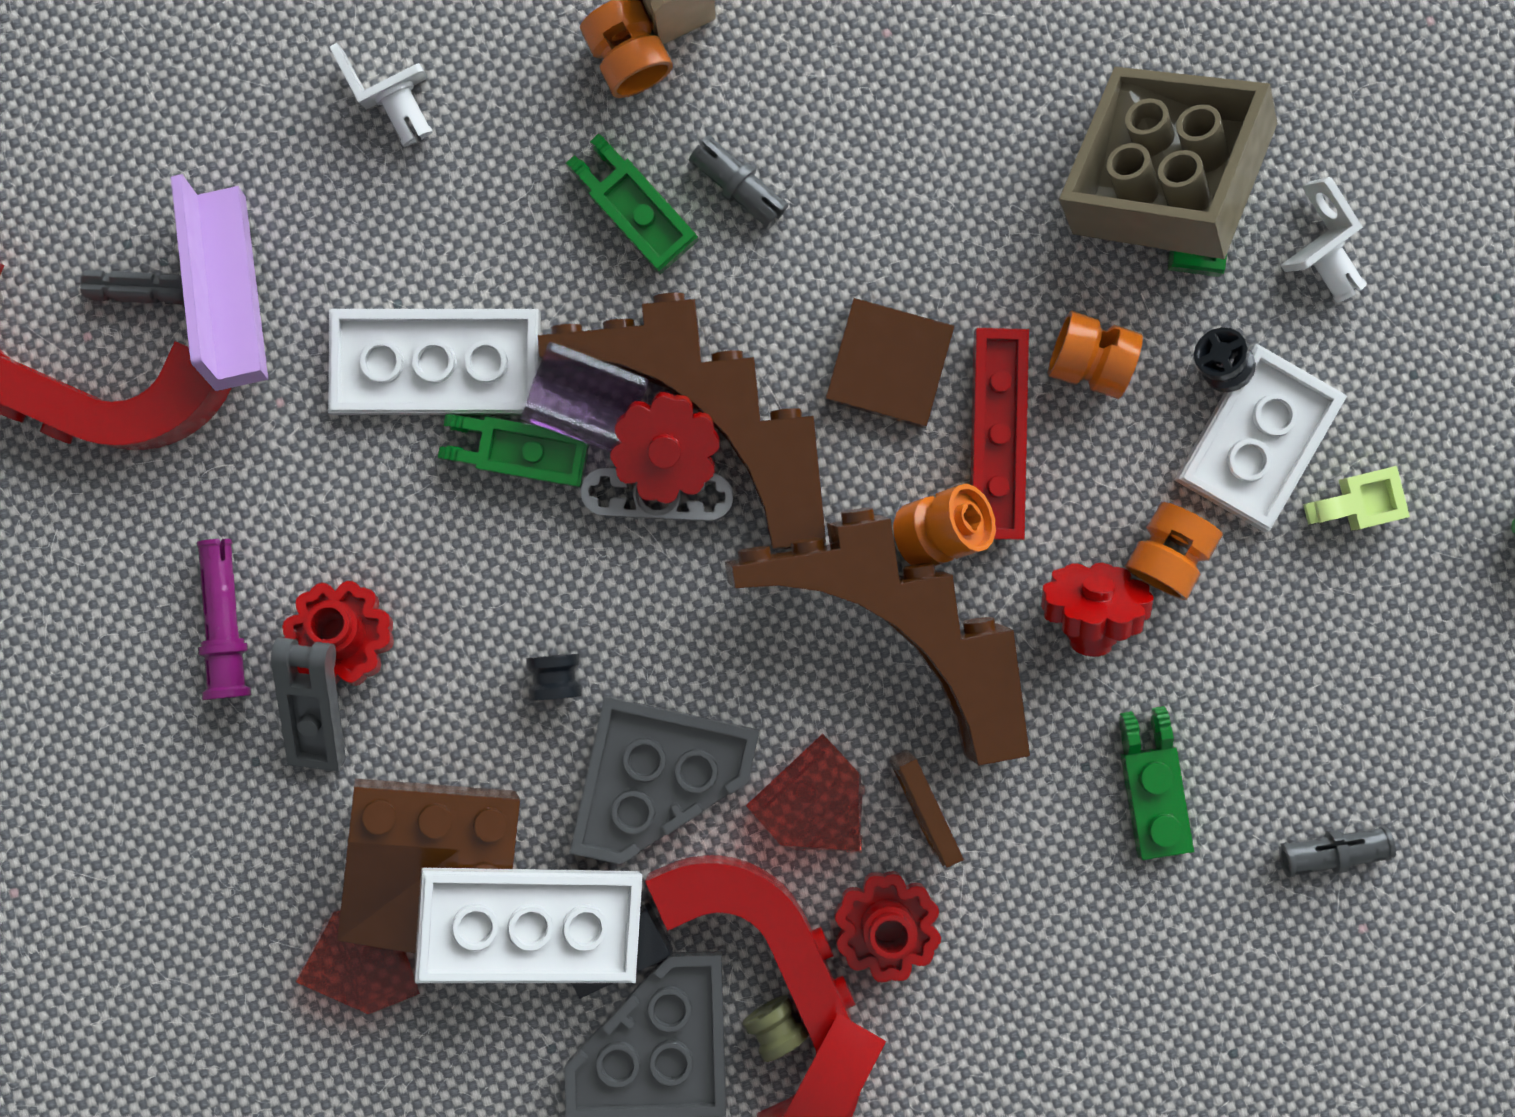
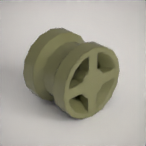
M787 995L768 1001L750 1013L742 1022L746 1032L755 1035L760 1043L758 1052L764 1062L774 1061L783 1057L801 1045L809 1036L804 1023L796 1022L793 1017V1004Z

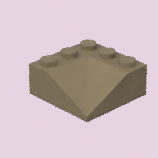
M1114 67L1059 197L1072 234L1225 259L1278 124L1270 83Z

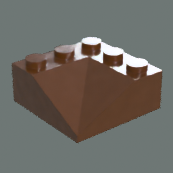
M355 778L337 941L416 954L421 868L513 869L520 798L516 791Z

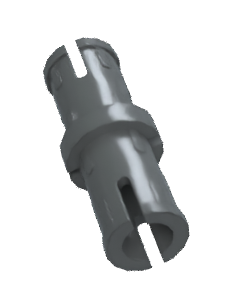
M711 135L705 137L702 140L704 147L702 148L700 145H697L689 157V162L696 165L723 189L721 195L729 202L736 200L761 222L765 229H770L775 224L774 218L779 219L788 208L789 203L785 200L783 201L755 176L756 169L749 163L742 165L719 145Z
M1386 826L1342 834L1339 830L1327 831L1323 838L1293 843L1285 842L1279 846L1280 862L1287 877L1332 869L1336 874L1348 872L1350 866L1383 860L1391 861L1396 857L1395 841L1391 831Z

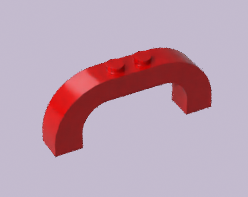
M0 263V275H1V272H2V270H3V268H4V266H5V265H3V264H1V263ZM174 341L161 372L149 388L133 398L113 402L104 401L21 364L0 350V415L21 423L24 422L27 415L43 423L39 432L67 444H71L73 438L77 437L88 442L125 450H148L167 446L188 437L205 425L217 413L232 389L215 391L192 365L189 347Z
M721 855L693 856L667 864L648 873L645 883L667 931L706 914L727 913L747 920L762 933L809 1033L816 1054L837 1014L852 1021L848 1009L855 1006L856 1003L844 976L842 975L834 979L826 960L834 957V954L822 927L814 930L811 929L800 904L792 893L772 874L747 861ZM860 1093L847 1117L853 1116ZM795 1094L780 1103L758 1112L757 1117H784Z

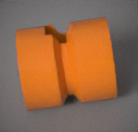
M611 0L592 11L582 21L580 25L581 33L593 57L603 59L599 68L613 97L625 98L639 94L662 81L673 69V63L660 37L650 35L653 30V23L641 0Z
M1070 311L1057 337L1047 374L1049 377L1073 385H1077L1083 379L1087 380L1091 391L1119 399L1126 391L1135 371L1142 348L1143 335L1117 325L1111 326L1108 330L1101 329L1099 319Z
M967 483L935 494L936 497H925L903 505L896 512L893 522L894 538L898 550L910 565L934 563L937 566L953 561L954 558L958 559L987 550L993 543L996 533L995 517L990 503L978 488Z
M1161 502L1147 526V530L1151 535L1150 539L1138 542L1125 568L1152 587L1175 598L1187 600L1201 575L1197 568L1198 562L1209 561L1223 534L1216 526L1195 513L1172 503ZM1166 539L1188 549L1185 555L1164 545Z

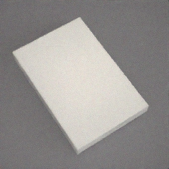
M1256 343L1250 347L1256 363L1254 376L1241 389L1233 392H1224L1174 480L1259 530L1269 532L1347 395Z

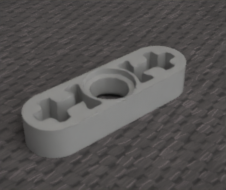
M599 468L590 472L585 477L581 486V498L584 505L591 512L604 517L714 522L724 518L730 512L734 501L731 485L718 474H714L709 481L704 483L703 488L699 492L705 491L707 483L716 484L715 487L718 493L725 494L724 503H716L714 512H705L704 504L699 501H687L689 512H677L682 500L681 490H679L678 496L668 507L662 510H652L645 505L643 499L639 496L637 482L633 492L636 504L635 510L626 509L629 499L617 497L610 499L609 507H601L600 499L592 496L591 491L592 488L601 487L602 479L610 478L611 486L614 488L629 489L628 483H623L618 479L616 468Z

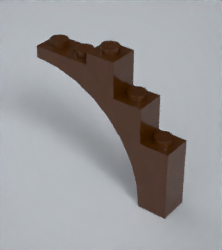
M679 292L662 293L653 296L654 303L642 304L644 325L635 326L634 319L620 318L604 321L603 329L582 331L581 324L568 323L551 326V334L537 335L539 356L546 364H588L623 371L661 386L675 396L683 395L690 398L693 408L711 416L714 427L727 439L749 472L765 512L772 550L791 549V542L808 538L821 537L824 540V545L826 544L814 416L802 417L801 409L799 408L780 409L770 412V420L760 421L754 357L743 358V351L730 350L711 354L712 361L702 362L695 299L685 300L684 293Z
M873 508L841 512L842 521L827 523L830 545L824 546L823 538L819 537L791 542L792 551L771 554L770 546L752 547L737 551L738 560L725 562L727 581L734 588L784 586L821 591L856 603L884 619L914 646L938 679L955 716L963 754L980 766L1030 756L1014 630L998 623L995 624V618L993 617L965 620L962 622L963 629L960 630L953 575L941 570H935L934 563H921L902 567L903 576H899L891 518L880 515L874 516Z

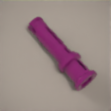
M232 539L197 541L205 626V641L200 642L201 647H198V655L204 657L207 689L201 692L202 700L252 696L251 687L245 686L243 654L248 651V645L245 643L244 638H239L231 547Z

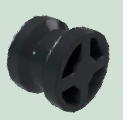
M1220 327L1213 329L1203 335L1195 345V364L1211 388L1219 392H1233L1247 385L1254 376L1256 368L1254 355L1240 332L1232 328Z
M579 654L526 658L527 669L533 674V685L529 689V701L582 696V686L576 681L575 669L580 664Z

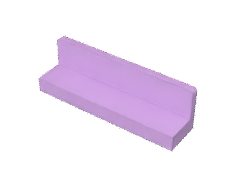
M183 174L171 176L191 363L215 391L268 380L246 197L239 186L197 195Z

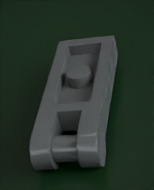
M279 637L273 644L271 666L287 764L290 766L339 772L346 758L334 673L336 648L332 643L315 642L312 647L302 646L298 644L296 639ZM297 667L309 668V674L298 673Z

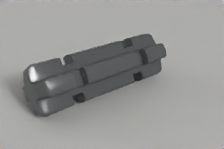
M86 270L81 275L80 291L82 296L89 300L108 301L109 299H115L116 302L156 304L160 300V302H165V304H184L182 278L179 274H161L159 277L155 276L154 273L120 271L105 273V271Z

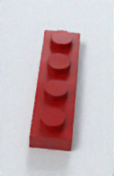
M976 328L974 330L970 485L978 488L992 507L996 527L994 540H1025L1029 329Z

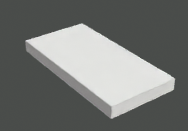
M329 309L328 413L331 415H540L541 358L539 356L537 335H541V312L539 309Z
M421 868L414 981L415 983H636L642 874L639 871Z

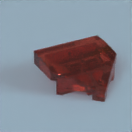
M822 733L759 792L746 807L783 847L793 848L796 851H805L806 849L862 853L861 815L862 795H865V786L861 783V774Z
M341 909L333 911L329 919H325L322 925L323 928L310 955L295 980L298 984L366 1014L420 994L414 981V975L406 952L337 941Z

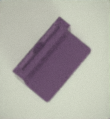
M550 342L533 378L520 419L611 452L613 445L619 440L614 429L617 419L626 413L631 403L642 400L649 381L637 374Z

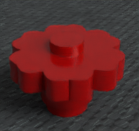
M660 392L653 398L651 406L642 401H634L629 405L626 413L617 419L614 429L619 440L611 449L610 459L616 467L617 477L621 482L629 484L637 482V491L642 499L657 500L666 504L671 503L678 496L679 490L689 495H695L700 492L704 483L713 477L715 467L714 461L710 456L714 455L719 449V436L714 430L713 420L709 414L701 412L693 414L692 401L687 396H674L670 393Z
M1072 563L1052 572L1051 582L1044 584L1042 588L1041 607L1044 610V618L1047 621L1062 623V631L1069 638L1070 646L1073 650L1085 656L1099 657L1108 654L1117 641L1126 640L1130 636L1143 632L1144 620L1151 617L1154 597L1149 592V585L1144 581L1131 579V573L1125 568L1113 567L1106 563H1095L1088 568L1081 564Z
M349 580L340 584L336 590L327 583L321 582L312 587L310 592L302 593L296 598L295 605L298 615L290 616L283 622L284 638L296 639L298 644L302 646L312 647L315 642L334 644L336 648L334 666L336 684L342 679L349 685L358 686L367 677H371L380 671L381 659L378 654L389 651L394 644L393 634L391 633L393 630V620L384 610L378 609L379 599L372 590L360 587L357 583ZM297 667L298 673L309 674V668Z
M888 871L883 874L871 872L864 879L863 889L849 887L843 892L841 902L834 911L835 921L842 929L836 937L837 948L846 957V961L851 969L860 971L869 967L872 977L877 982L907 980L912 971V964L917 966L929 965L933 959L934 950L941 943L940 933L933 925L939 916V908L921 883L915 882L906 885L902 876L896 871Z

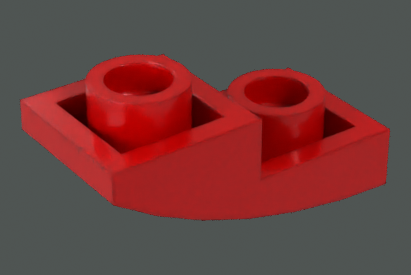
M837 1014L784 1117H847L886 1041L844 1016Z

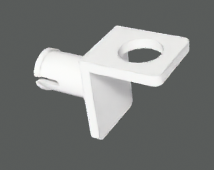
M337 43L329 46L357 101L366 110L375 105H383L403 147L417 143L408 125V121H411L422 140L433 133L432 128L428 126L411 93L414 85L428 78L419 63L364 90L343 49Z
M1326 177L1308 182L1303 186V190L1328 230L1281 264L1284 272L1305 270L1314 265L1332 293L1334 301L1338 303L1357 294L1354 288L1360 291L1367 284L1361 278L1342 248L1345 245V240L1362 229L1363 226L1333 179ZM1322 194L1326 195L1332 201L1337 210V213H1335L1332 209L1329 208Z

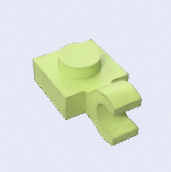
M1397 466L1340 479L1339 484L1342 495L1303 504L1308 525L1348 516L1351 531L1410 517Z

